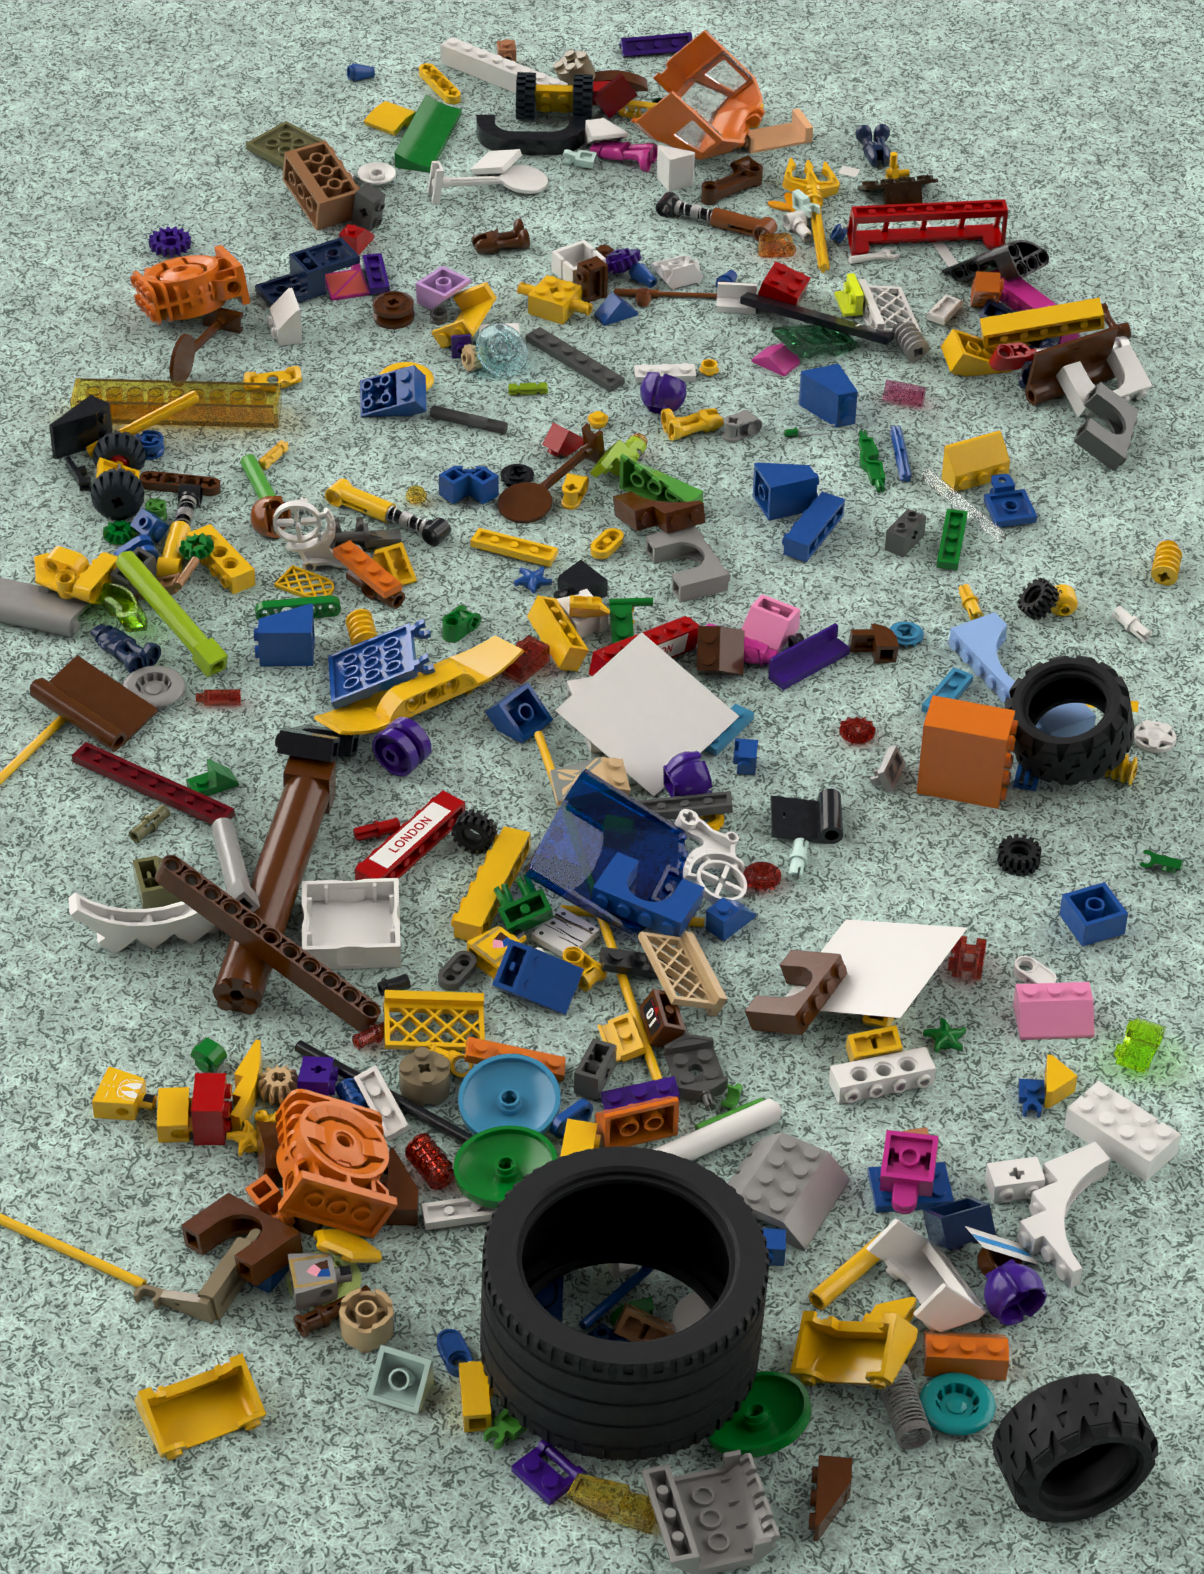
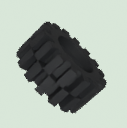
M1044 578L1034 579L1033 583L1029 582L1027 584L1028 587L1022 589L1023 594H1019L1021 599L1017 601L1019 604L1018 608L1032 620H1041V616L1045 618L1047 616L1046 613L1050 614L1052 612L1051 608H1055L1057 605L1055 602L1059 600L1057 597L1059 595L1058 589Z
M470 809L469 812L465 810L463 813H460L453 825L451 836H454V842H459L458 846L460 848L462 846L465 847L464 851L468 852L470 849L473 854L477 851L479 854H482L483 851L486 852L491 847L498 832L496 830L497 825L493 824L494 820L492 818L487 819L489 815L486 813L483 816L479 810L474 813V809Z
M1014 834V838L1009 835L1007 840L1003 838L998 849L997 861L999 867L1002 866L1004 872L1009 870L1008 874L1010 875L1013 872L1016 873V876H1020L1021 873L1024 876H1028L1029 872L1033 874L1040 865L1041 846H1039V842H1034L1032 837L1026 839L1027 835L1024 834L1022 837H1019V834ZM1019 853V854H1023V855H1026V856H1025V857H1018V856H1015V855H1013V854Z

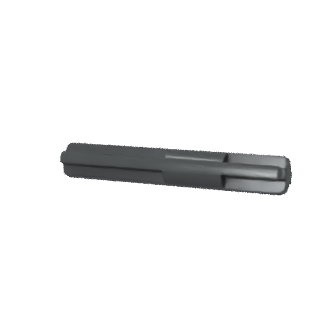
M433 405L430 409V416L433 418L505 434L508 430V423L436 405Z

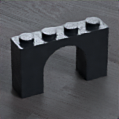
M306 724L280 730L275 739V746L277 747L278 754L333 762L337 761L338 755L346 757L357 756L359 735L338 734L330 728Z

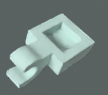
M566 149L563 156H567L570 159L564 158L562 164L571 165L575 163L574 166L593 169L597 152L578 149V152H573Z
M799 189L792 191V203L796 211L803 210L809 218L812 217V212L820 214V206L818 204L810 203L809 197Z

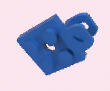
M1008 474L993 475L991 478L993 488L990 489L989 494H984L983 501L995 527L1036 523L1037 514L1025 489L1015 490L1014 481Z

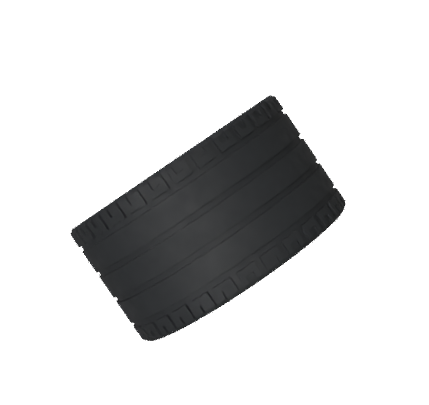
M630 1146L599 1147L561 1156L556 1160L547 1162L542 1167L534 1169L532 1173L525 1175L523 1180L513 1185V1189L505 1194V1199L501 1200L497 1205V1209L493 1211L492 1220L488 1222L487 1232H485L480 1323V1352L484 1373L488 1376V1384L493 1388L495 1397L500 1398L501 1405L504 1409H508V1414L512 1418H516L522 1427L529 1429L530 1433L541 1437L545 1442L552 1443L555 1447L568 1450V1452L578 1453L586 1457L590 1456L597 1459H611L614 1461L646 1460L647 1458H658L666 1454H674L676 1451L685 1450L693 1444L700 1443L705 1437L712 1436L715 1430H720L726 1421H730L734 1416V1412H738L741 1408V1402L746 1401L748 1392L752 1389L753 1380L756 1378L769 1275V1251L766 1248L767 1241L766 1237L763 1236V1228L758 1225L757 1216L752 1213L753 1209L750 1205L744 1202L742 1195L738 1194L736 1189L728 1185L723 1178L718 1177L711 1170H707L702 1165L694 1163L689 1159L660 1150ZM623 1263L649 1267L678 1279L699 1295L710 1311L690 1327L672 1335L653 1340L623 1342L596 1338L570 1328L547 1312L535 1297L550 1283L572 1271L599 1264Z

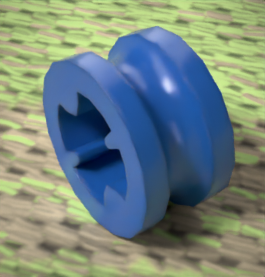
M840 224L834 227L830 235V239H836L838 244L843 241L848 230L845 227L841 228Z

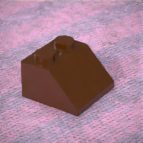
M698 626V674L743 675L745 631L722 626Z

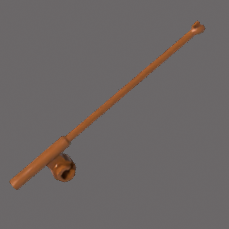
M614 288V294L618 296L635 297L638 306H649L651 297L658 298L659 296L717 298V293L664 292L647 288Z

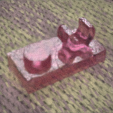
M886 379L882 400L923 407L927 387Z

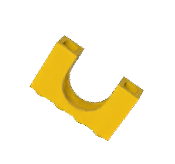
M482 1361L459 1363V1384L464 1432L485 1431L487 1428L492 1427L490 1400L494 1395L493 1388L488 1384V1376L484 1373Z

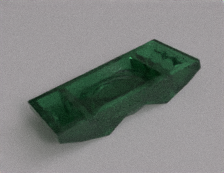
M817 325L772 327L771 330L792 353L807 359L826 353L836 357L848 353L858 346V343L850 335Z

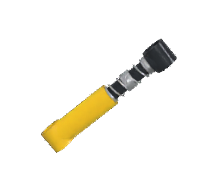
M344 478L338 479L325 491V498L329 504L336 507L343 505L385 523L393 520L395 525L399 524L400 527L410 531L416 530L418 534L422 535L423 540L431 546H438L451 533V526L445 519L438 517L434 520H422V517L416 518L415 514L406 510L401 512L394 503L357 489Z
M179 484L178 510L174 522L170 525L162 556L158 557L157 578L182 573L184 557H182L179 547L181 546V541L186 540V536L191 532L190 523L195 507L201 506L203 496L202 485Z

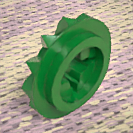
M116 520L115 523L109 522L108 526L103 527V538L110 544L124 545L137 536V530L130 526L132 522L127 523L126 520L122 522Z
M194 533L193 536H186V540L181 541L179 550L182 557L187 560H191L194 556L200 560L212 553L214 542L211 536H206L204 533L200 535Z

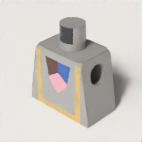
M330 1253L288 1254L289 1275L296 1311L336 1300L338 1298L337 1284L352 1281L350 1265L334 1268Z

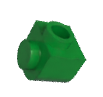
M205 1037L200 1044L194 1046L191 1051V1058L195 1059V1065L202 1072L213 1073L225 1061L227 1053L220 1044Z

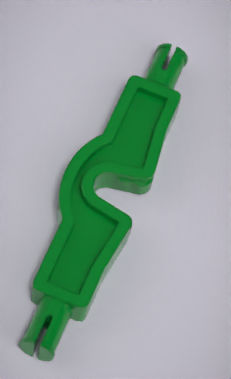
M860 430L858 433L860 437L858 441L860 467L867 472L870 484L876 486V491L880 493V490L884 492L886 477L883 470V462L875 461L879 459V451L873 438L868 437L867 431Z

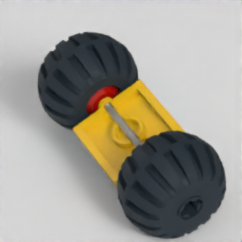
M114 431V433L105 434L97 442L93 452V461L97 470L96 480L91 488V500L98 513H101L105 518L110 517L111 520L120 518L121 521L131 518L140 510L144 502L145 493L144 487L139 480V470L144 467L146 453L139 439L128 432L120 433V431Z

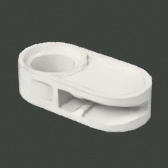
M1020 956L1015 960L1013 972L1017 978L1026 984L1056 983V974L1034 958ZM1028 966L1031 968V970L1024 971L1021 970L1019 967Z

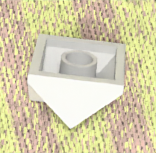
M605 118L586 120L585 145L593 144L594 142L601 143V141H621L629 136L628 132Z

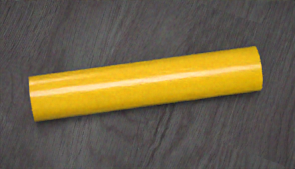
M881 1233L876 1235L809 1293L808 1297L812 1305L819 1310L825 1309L881 1260L867 1250V1247Z

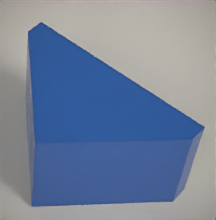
M613 292L609 294L594 313L596 319L603 326L638 315V312L627 301Z

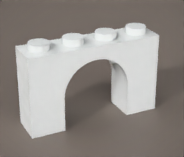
M1129 344L1114 349L1106 359L1117 379L1118 387L1113 392L1127 402L1133 398L1137 400L1147 396V392L1152 387V384L1132 346ZM1078 361L1063 366L1056 377L1077 417L1094 415L1095 413L1086 408L1084 404L1087 394L1095 385L1089 379L1081 362Z

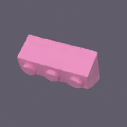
M1090 982L1016 984L1013 1006L1020 1040L1094 1038V1005Z

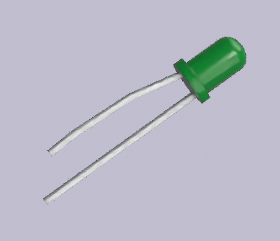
M835 424L797 429V427H795L794 429H786L784 430V436L798 437V435L806 436L829 434V432L819 434H798V430L835 426Z

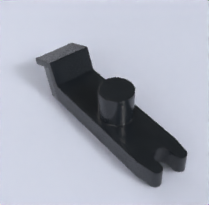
M70 456L65 457V466L79 486V491L91 492V477H83V475H87L85 465L77 467Z

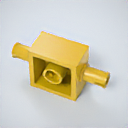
M546 275L536 286L521 281L517 287L518 294L528 296V314L562 325L575 311L589 316L593 309L592 303L581 301V285L561 280L554 276Z

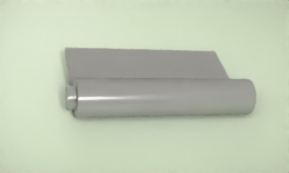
M0 578L1 623L71 638L74 634L78 633L80 628L78 616L92 605L77 598L62 599L57 591L44 586Z

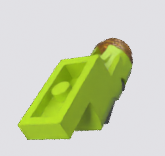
M635 433L624 443L619 439L606 450L589 473L594 478L600 474L606 475L609 471L616 476H620V455L624 454L635 461L641 462L647 449V438L641 433Z

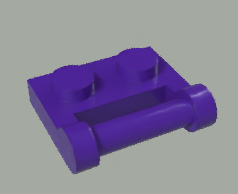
M543 1440L538 1443L537 1447L511 1466V1472L549 1506L584 1480L587 1474L581 1466H575L559 1452L552 1443ZM547 1455L569 1476L564 1479L542 1457Z

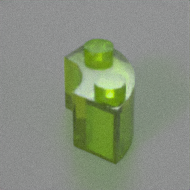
M104 583L100 602L109 615L117 617L126 632L147 631L148 620L146 613L131 591L119 584Z
M1137 1017L1134 1021L1129 1020L1123 1044L1118 1043L1114 1052V1058H1117L1115 1064L1147 1074L1155 1054L1159 1051L1167 1026Z

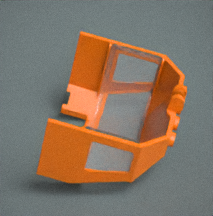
M704 30L665 64L667 68L662 74L658 72L653 78L669 94L640 118L630 120L650 139L665 143L674 148L695 152V159L697 160L730 153L735 148H741L745 143L744 138L751 131L749 128L751 126L756 127L765 114L764 109L760 107L763 98L756 77L714 37Z

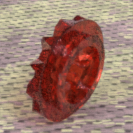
M857 715L855 718L847 717L846 721H841L839 727L840 736L844 740L855 744L869 742L874 738L876 732L873 721H867L866 717L858 718Z
M768 862L752 863L745 868L743 873L747 881V887H754L755 891L763 889L766 892L768 888L774 890L776 885H779L781 882V871L777 866Z

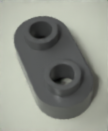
M470 951L455 953L438 973L439 986L447 991L459 989L476 970V956Z

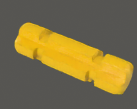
M280 440L258 460L261 468L264 470L268 469L289 450L288 442Z

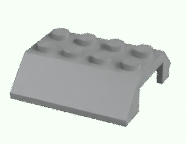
M780 1132L763 1137L761 1141L754 1143L747 1154V1158L743 1159L735 1171L736 1175H733L727 1184L735 1188L738 1194L742 1195L744 1202L750 1205L753 1209L752 1213L757 1218L786 1229V1244L805 1252L849 1183L850 1178L828 1151Z
M740 1450L726 1452L723 1455V1467L674 1477L669 1464L642 1470V1476L671 1566L690 1574H714L755 1565L775 1549L774 1543L781 1536L775 1520L772 1519L774 1516L768 1499L764 1496L766 1493L760 1476L756 1473L758 1470L751 1453L741 1455Z

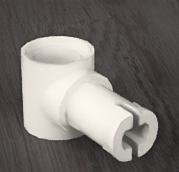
M803 210L783 215V224L787 231L793 230L795 233H798L803 242L812 239L813 233L807 227V216Z

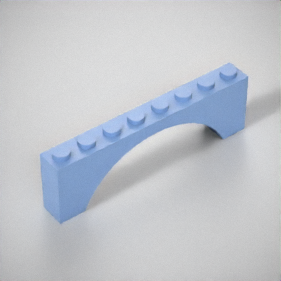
M994 612L952 627L948 643L950 648L961 656L963 662L967 663L974 673L985 681L987 687L998 695L1000 701L1005 702L1006 698H1010L1009 690L1015 681L1005 672L997 656L998 649L1006 639L1007 624ZM1068 703L1057 706L1045 713L1035 727L1051 736L1072 737L1092 729L1095 726L1096 715L1086 704Z

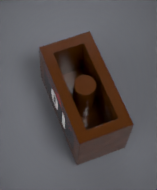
M653 988L640 1005L639 1010L649 1044L664 1048L665 1045L682 1036L686 1029L679 1006L670 1003L664 990Z

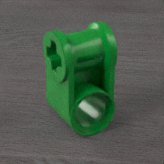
M459 605L442 619L443 640L450 643L461 640L478 628L481 622V615L468 611L464 605Z

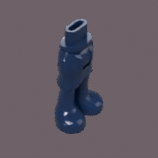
M100 624L90 632L98 646L110 653L115 659H120L129 673L145 666H155L161 656V647L156 643L149 642L142 648L136 643L134 638L115 627L113 628L111 625L105 626Z

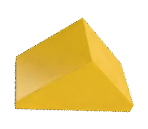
M1048 1054L1045 1066L1044 1108H1051L1074 1093L1077 1082V1075L1053 1055Z

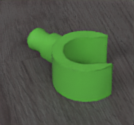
M739 1083L735 1086L727 1085L728 1093L725 1101L721 1100L722 1107L736 1108L743 1089Z

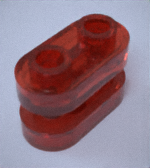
M961 936L951 949L950 954H954V957L949 956L948 971L952 972V977L962 978L963 971L972 972L971 979L981 981L987 939L977 938L976 945L967 944L968 936ZM966 953L974 954L973 962L965 961Z

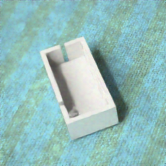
M1097 1081L1084 1093V1097L1080 1096L1067 1108L1064 1128L1088 1144L1096 1141L1108 1157L1144 1181L1150 1179L1177 1154L1181 1136L1179 1132L1165 1123L1157 1124L1158 1119L1100 1081Z

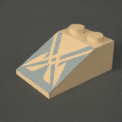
M599 757L553 769L549 773L556 805L567 804L568 806L591 808V805L627 802L631 791L623 759Z

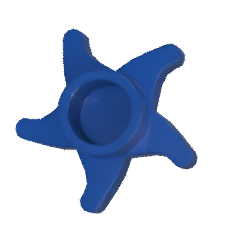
M521 567L519 568V573L523 576L514 581V586L524 585L532 593H536V590L541 586L552 585V579L543 577L544 567H540L539 570L533 572Z

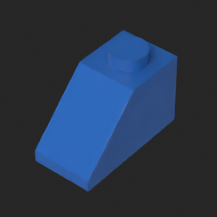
M722 897L706 910V930L722 941H725L756 917V913L739 901Z

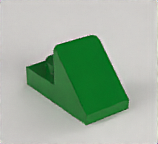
M207 759L208 772L186 779L188 788L206 796L239 786V782L229 768L210 759Z

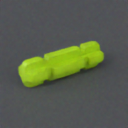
M536 382L520 383V385L510 383L508 385L510 396L517 395V393H520V395H537L538 392L539 394L548 393L547 382H539V384H536Z

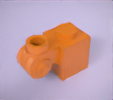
M267 1174L245 1188L255 1208H259L264 1213L279 1219L291 1228L293 1227V1224L296 1222L295 1217L278 1212V1203L283 1196Z

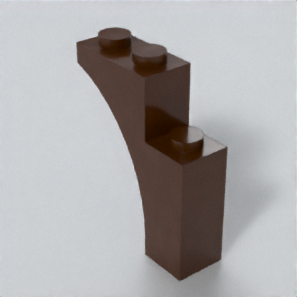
M632 491L613 496L615 516L636 531L657 526L664 532L671 533L706 523L704 503L700 500L691 502H662L643 498Z

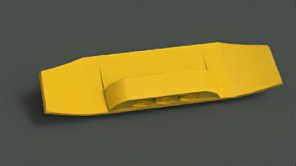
M493 636L465 652L433 664L435 672L432 674L418 672L417 677L407 682L395 685L387 691L375 693L367 699L355 701L347 707H340L324 714L315 715L314 720L343 735H361L382 731L398 717L409 718L460 694H471L478 686L491 681L502 673L524 650L497 636Z

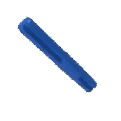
M893 425L890 435L899 477L902 482L911 481L912 473L902 428Z

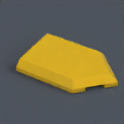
M321 1229L313 1234L314 1239L317 1241L316 1246L318 1250L341 1255L340 1259L346 1262L378 1263L382 1260L381 1252L357 1234L340 1229Z

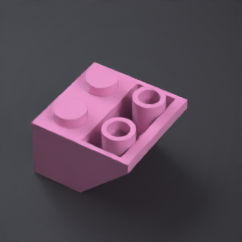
M761 594L751 605L741 630L745 631L746 637L769 645V649L776 650L779 653L788 643V636L795 635L799 630L800 609Z

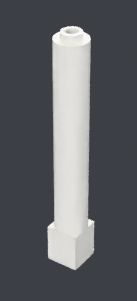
M768 1098L653 1150L675 1154L692 1161L778 1123L781 1119L782 1109L778 1102Z

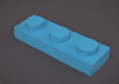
M953 667L924 701L921 711L928 712L932 695L958 700L973 682V675Z
M734 704L730 709L739 717L704 751L717 756L754 719V712Z

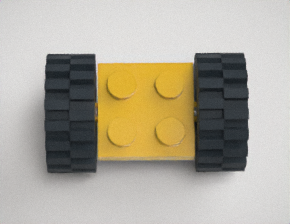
M517 72L516 119L535 120L536 109V111L573 112V116H588V120H592L593 74H574L573 88V85L536 84V73Z

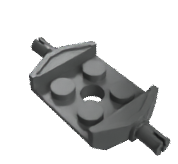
M684 1023L686 1031L682 1036L664 1046V1056L671 1076H675L679 1096L686 1101H703L705 1110L710 1111L711 1109L713 1111L716 1105L712 1097L723 1094L727 1089L728 1077L723 1075L713 1047V1037L690 1035L687 1025ZM699 1070L702 1073L699 1075H694L690 1071Z

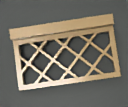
M685 931L682 937L640 932L638 939L670 1003L673 1005L704 1008L708 1016H717L726 1003L727 997L694 933ZM662 949H663L664 951H666L667 953H669L670 955H672L673 958H672L671 956H669L668 954H666L665 952H663ZM658 957L662 959L664 962H666L668 965L659 960ZM671 966H672L673 968H675L676 970H678L679 972H681L682 975H681L680 973H678L677 971H675L674 969H672ZM679 983H681L682 985H684L685 987H687V988L690 989L691 991H688L686 988H684L683 986H681ZM675 991L678 992L679 994H681V995L684 996V997L677 996L676 993H675Z

